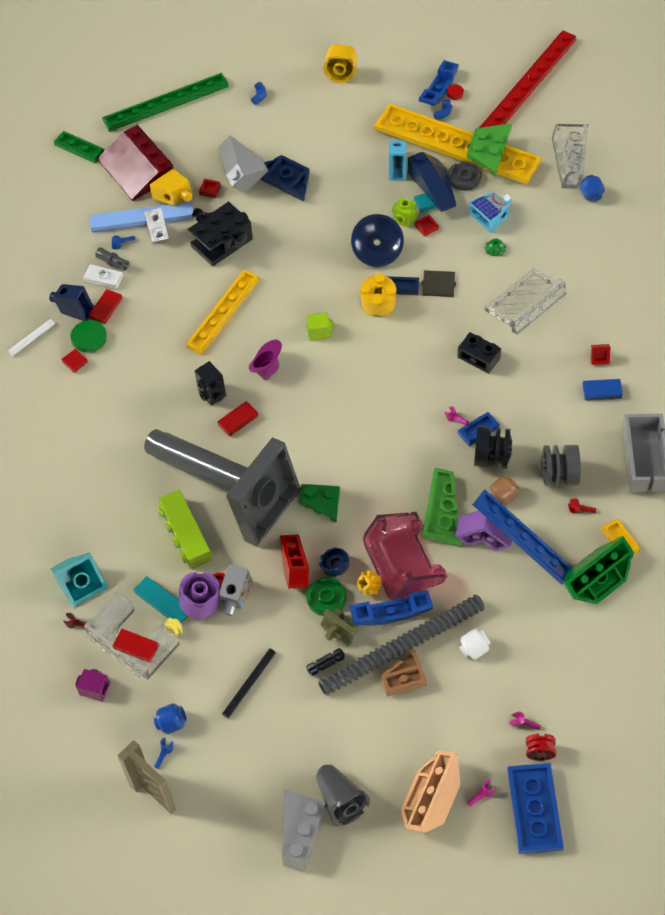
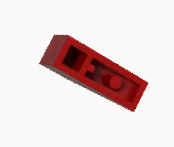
M299 534L280 535L284 574L288 589L308 588L309 565Z

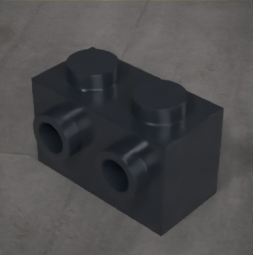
M471 332L468 333L458 346L457 358L488 374L501 357V348L498 345L490 343L481 336Z
M210 361L194 370L198 392L203 401H207L212 406L226 397L223 375Z

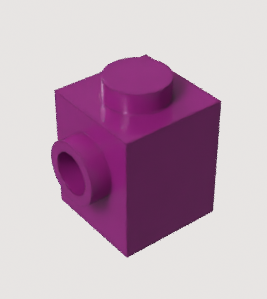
M84 669L82 674L77 677L75 686L80 696L103 702L110 686V681L107 675L97 669Z

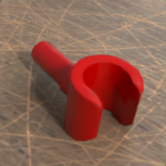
M577 498L570 499V503H568L569 511L573 514L580 511L596 513L597 508L580 505Z

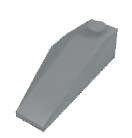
M229 136L219 146L225 173L233 188L246 194L268 172L263 160L232 136Z

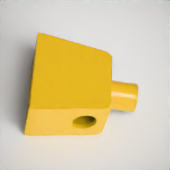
M174 169L150 184L152 198L172 206L177 205L182 200L189 202L193 196L188 179Z

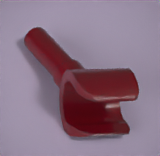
M66 613L67 618L71 619L70 621H63L68 628L81 626L92 629L93 624L77 620L72 613Z

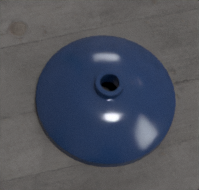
M372 214L364 217L356 224L351 235V246L355 256L362 263L372 267H383L394 262L399 257L404 245V236L399 224L391 217L383 214ZM379 240L380 245L376 246L374 241Z

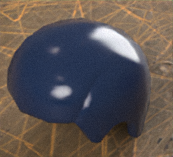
M334 547L328 549L320 556L319 565L327 575L336 577L347 571L350 565V558L345 550Z

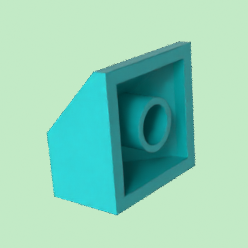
M91 553L68 558L50 568L72 607L108 588Z

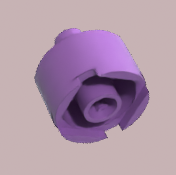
M197 572L187 574L181 580L179 587V606L181 610L196 621H201L214 614L219 607L220 599L218 580L207 572H203V574H197Z

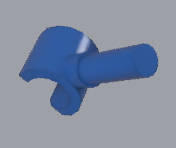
M117 235L113 236L112 249H120L121 243L135 240V236L120 238Z
M162 738L160 741L161 752L154 766L159 769L166 754H170L173 751V741H171L169 746H164L166 738Z

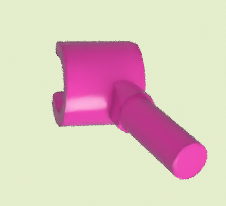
M453 406L449 407L451 412H444L448 421L457 420L465 425L469 424V421L457 414Z
M520 711L512 714L511 716L516 719L509 722L513 727L521 724L537 730L541 727V725L526 719L524 713Z
M490 780L485 781L481 791L467 802L470 807L479 799L493 795L496 787L492 790L485 788L490 784Z

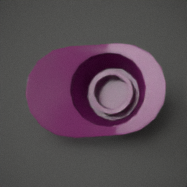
M276 339L266 342L250 363V372L257 373L264 380H268L279 369L278 355L282 349V343Z

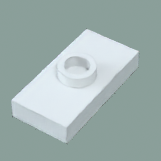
M90 264L83 279L85 282L117 289L123 278V272Z

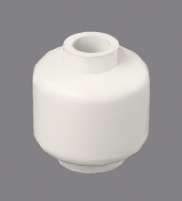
M472 629L460 638L462 645L459 648L465 657L470 656L476 660L489 651V644L491 642L483 630Z

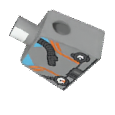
M231 564L228 565L219 593L223 603L221 613L232 616L235 607L243 608L253 583L248 569Z

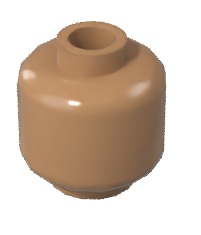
M501 476L490 485L491 495L503 505H507L518 496L517 490L519 487L510 476L508 478Z

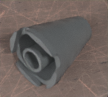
M331 764L323 765L318 769L316 780L332 822L335 825H338V823L347 825L364 814L362 809L365 805L368 807L370 804V798L367 793Z

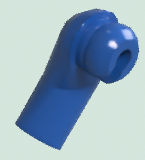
M257 82L254 86L256 95L251 98L254 105H257L267 95L266 87L262 82Z
M444 100L442 102V109L433 113L435 120L443 119L451 114L453 107L450 100Z

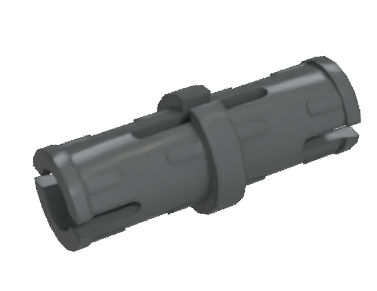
M101 247L97 249L102 254L95 253L96 258L122 271L128 269V267L123 265L129 266L128 260L120 258L118 254L110 253Z

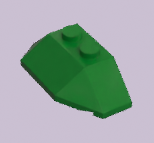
M621 536L597 548L567 572L563 584L574 600L598 604L626 582L634 552L625 537Z

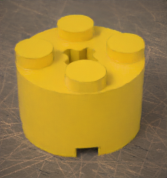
M332 44L326 52L323 71L325 75L330 77L331 81L345 83L355 76L358 60L355 48L344 44Z
M377 273L364 280L360 286L363 310L371 316L380 315L382 317L390 314L395 309L397 301L396 285L389 277L384 276L382 273Z

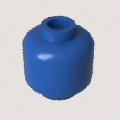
M588 175L581 180L580 190L586 200L596 202L603 197L605 187L600 177Z
M175 703L159 708L156 712V718H154L157 730H161L165 734L181 730L187 721L183 707Z

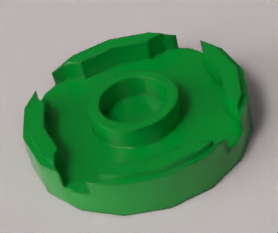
M86 320L78 323L72 329L70 337L75 349L86 353V351L95 352L101 349L106 343L107 333L101 323L94 320Z
M329 577L317 579L316 582L308 587L306 593L307 604L314 613L324 616V612L327 609L330 611H334L337 608L342 610L346 603V590L336 579Z

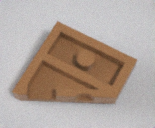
M415 649L409 652L407 658L403 661L399 660L391 669H388L381 675V681L387 697L427 686V680Z

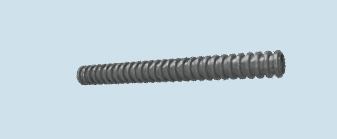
M475 594L473 598L469 597L467 601H462V604L458 603L457 607L453 606L451 610L447 609L446 613L442 612L440 616L436 615L435 619L431 618L429 622L425 621L424 625L420 624L418 628L414 627L413 631L409 630L407 634L403 633L402 637L398 636L396 640L392 639L391 643L387 642L385 646L381 645L380 649L376 648L374 652L370 651L369 655H363L364 658L359 657L358 661L354 660L352 664L348 663L347 667L343 666L341 670L337 669L336 673H330L329 677L327 675L324 676V679H319L318 682L322 692L329 696L330 692H336L335 689L340 690L342 685L344 687L347 686V683H352L353 679L355 681L358 680V677H363L364 673L369 674V671H374L375 667L380 668V665H385L386 661L390 662L392 658L396 659L397 655L401 656L403 652L407 653L408 649L412 650L414 646L418 647L419 643L423 644L425 640L429 641L430 637L434 638L436 634L440 635L441 631L445 632L447 628H452V625L456 626L457 622L461 623L463 619L467 620L468 616L472 617L474 613L478 614L479 610H484L482 599Z

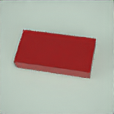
M106 289L90 312L89 318L106 324L123 299L122 294Z
M245 401L218 420L217 423L230 437L259 415Z
M121 629L112 647L115 650L151 663L159 647V642Z

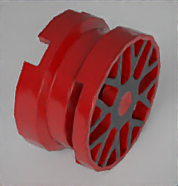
M539 733L527 736V758L537 761L555 758L556 749L554 746L556 745V738L550 734L539 736Z

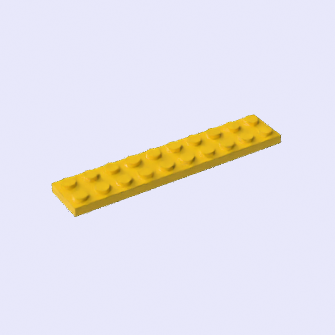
M390 103L375 124V130L459 161H468L478 165L467 158V151L474 134L472 132ZM506 145L497 174L527 185L541 163V157ZM486 167L482 168V169H484V170H487V171H490V172H491V170H489V169L486 168Z

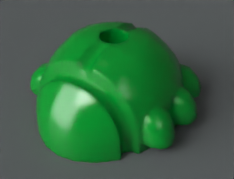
M495 238L486 242L485 250L487 254L502 256L503 252H506V245L500 239Z

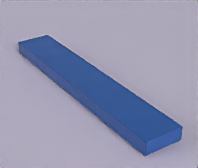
M484 489L472 505L563 585L567 572L573 567Z

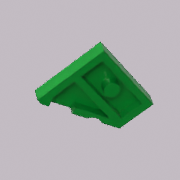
M301 484L300 505L312 509L319 515L324 514L331 518V521L337 522L340 486Z

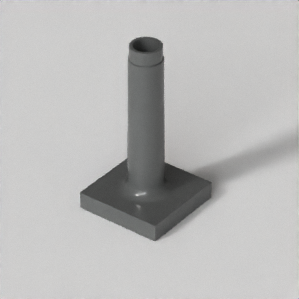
M158 429L151 431L145 440L144 449L147 454L227 492L226 497L244 541L256 547L301 490L285 442L273 437L249 467H245Z

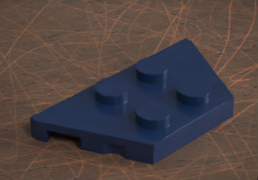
M283 155L264 162L268 172L260 180L302 201L305 200L310 175L309 168Z

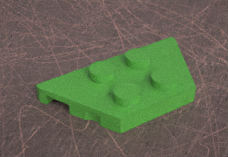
M512 124L476 128L467 151V158L476 162L481 168H488L491 170V174L496 176Z

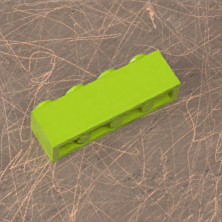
M180 489L158 498L160 504L157 507L161 518L164 516L166 518L164 523L169 533L172 532L174 535L172 540L175 547H180L181 549L179 554L184 564L187 563L189 568L193 569L212 561L210 549Z

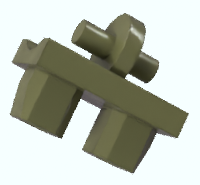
M338 608L334 611L327 609L321 622V626L327 632L325 638L329 641L336 638L347 646L351 645L359 625H354L353 620L346 623L343 620L345 615Z

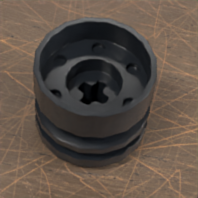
M478 426L474 466L487 467L489 459H493L494 468H497L498 460H502V469H507L512 452L511 429L506 428L505 437H500L501 428L497 429L495 436H491L490 427Z

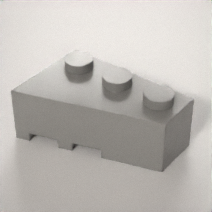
M285 789L282 840L283 866L304 873L327 812L326 803Z

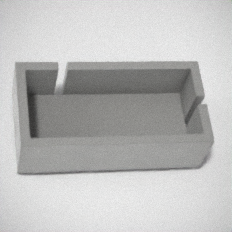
M624 414L622 436L629 492H647L648 489H651V492H665V424L663 414Z

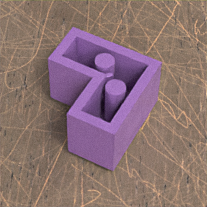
M476 511L459 517L455 537L466 545L471 546L484 542L495 551L511 547L512 540L481 512Z

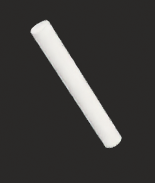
M49 319L9 349V354L11 356L15 355L55 325L53 320Z

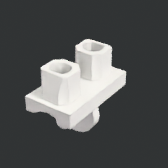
M161 207L144 211L151 242L168 239Z

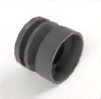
M578 444L564 445L562 454L559 453L557 445L553 446L552 454L549 445L543 446L541 475L543 476L545 486L551 485L552 477L555 486L559 485L560 477H563L565 486L579 485L581 462Z

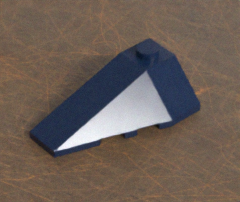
M425 152L408 157L409 175L427 194L441 212L456 207L455 197L444 165L437 158Z

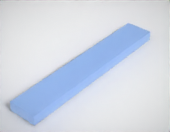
M192 201L178 203L175 206L161 205L90 215L91 231L96 232L147 225L144 211L160 207L165 222L193 219L194 217L191 216L193 213Z

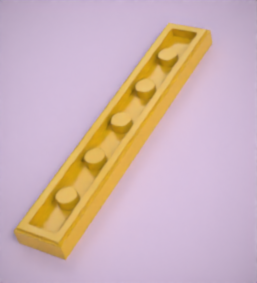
M243 270L186 343V348L202 355L259 281V276Z

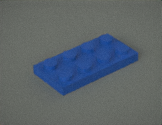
M551 763L507 766L519 854L563 851L564 846Z

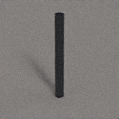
M268 649L222 713L224 717L229 719L274 657L276 652L273 649Z

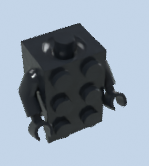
M229 201L210 213L204 212L200 208H194L191 216L196 217L198 222L188 228V231L196 238L190 244L212 267L253 239L251 221L247 214L240 212Z

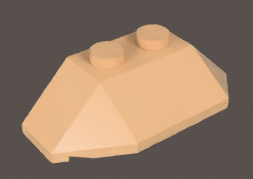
M438 750L434 754L435 757L428 760L418 770L401 808L404 826L407 830L426 833L445 823L460 787L459 762L456 753Z

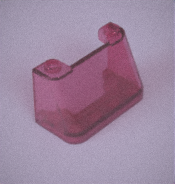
M417 512L377 515L363 536L366 551L377 575L381 576L382 586L390 600L407 597L409 593L423 591L440 585L448 577L442 565L435 564L431 566L418 539L423 524Z

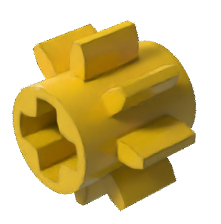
M375 571L361 572L362 576L357 579L358 590L364 591V595L378 594V590L382 587L381 576L375 575Z

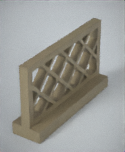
M133 740L117 755L130 787L136 792L141 787L144 788L172 815L176 808L165 779L145 761L140 745Z

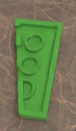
M435 468L433 471L421 538L460 547L461 541L455 537L458 526V507L455 498L454 472L440 468Z

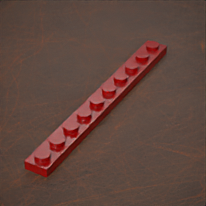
M562 30L479 128L506 124L575 43L576 36Z

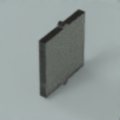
M424 270V279L421 282L423 285L422 296L454 297V287H456L455 272Z

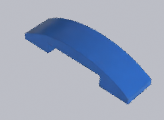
M443 60L438 68L437 76L428 90L425 89L419 97V102L432 106L437 105L447 93L448 87L452 84L459 64Z
M428 590L409 593L407 598L371 605L368 601L350 605L349 608L354 625L369 626L393 623L421 615L432 610L433 604Z

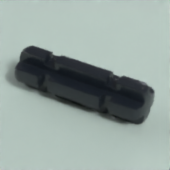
M338 648L332 654L328 653L317 659L316 663L308 664L306 669L310 676H314L319 673V670L323 671L336 664L335 661L343 660L345 654L341 648Z

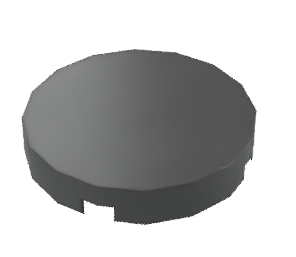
M461 161L459 164L455 163L449 168L448 177L452 187L466 191L476 188L481 183L482 172L478 165L468 161Z

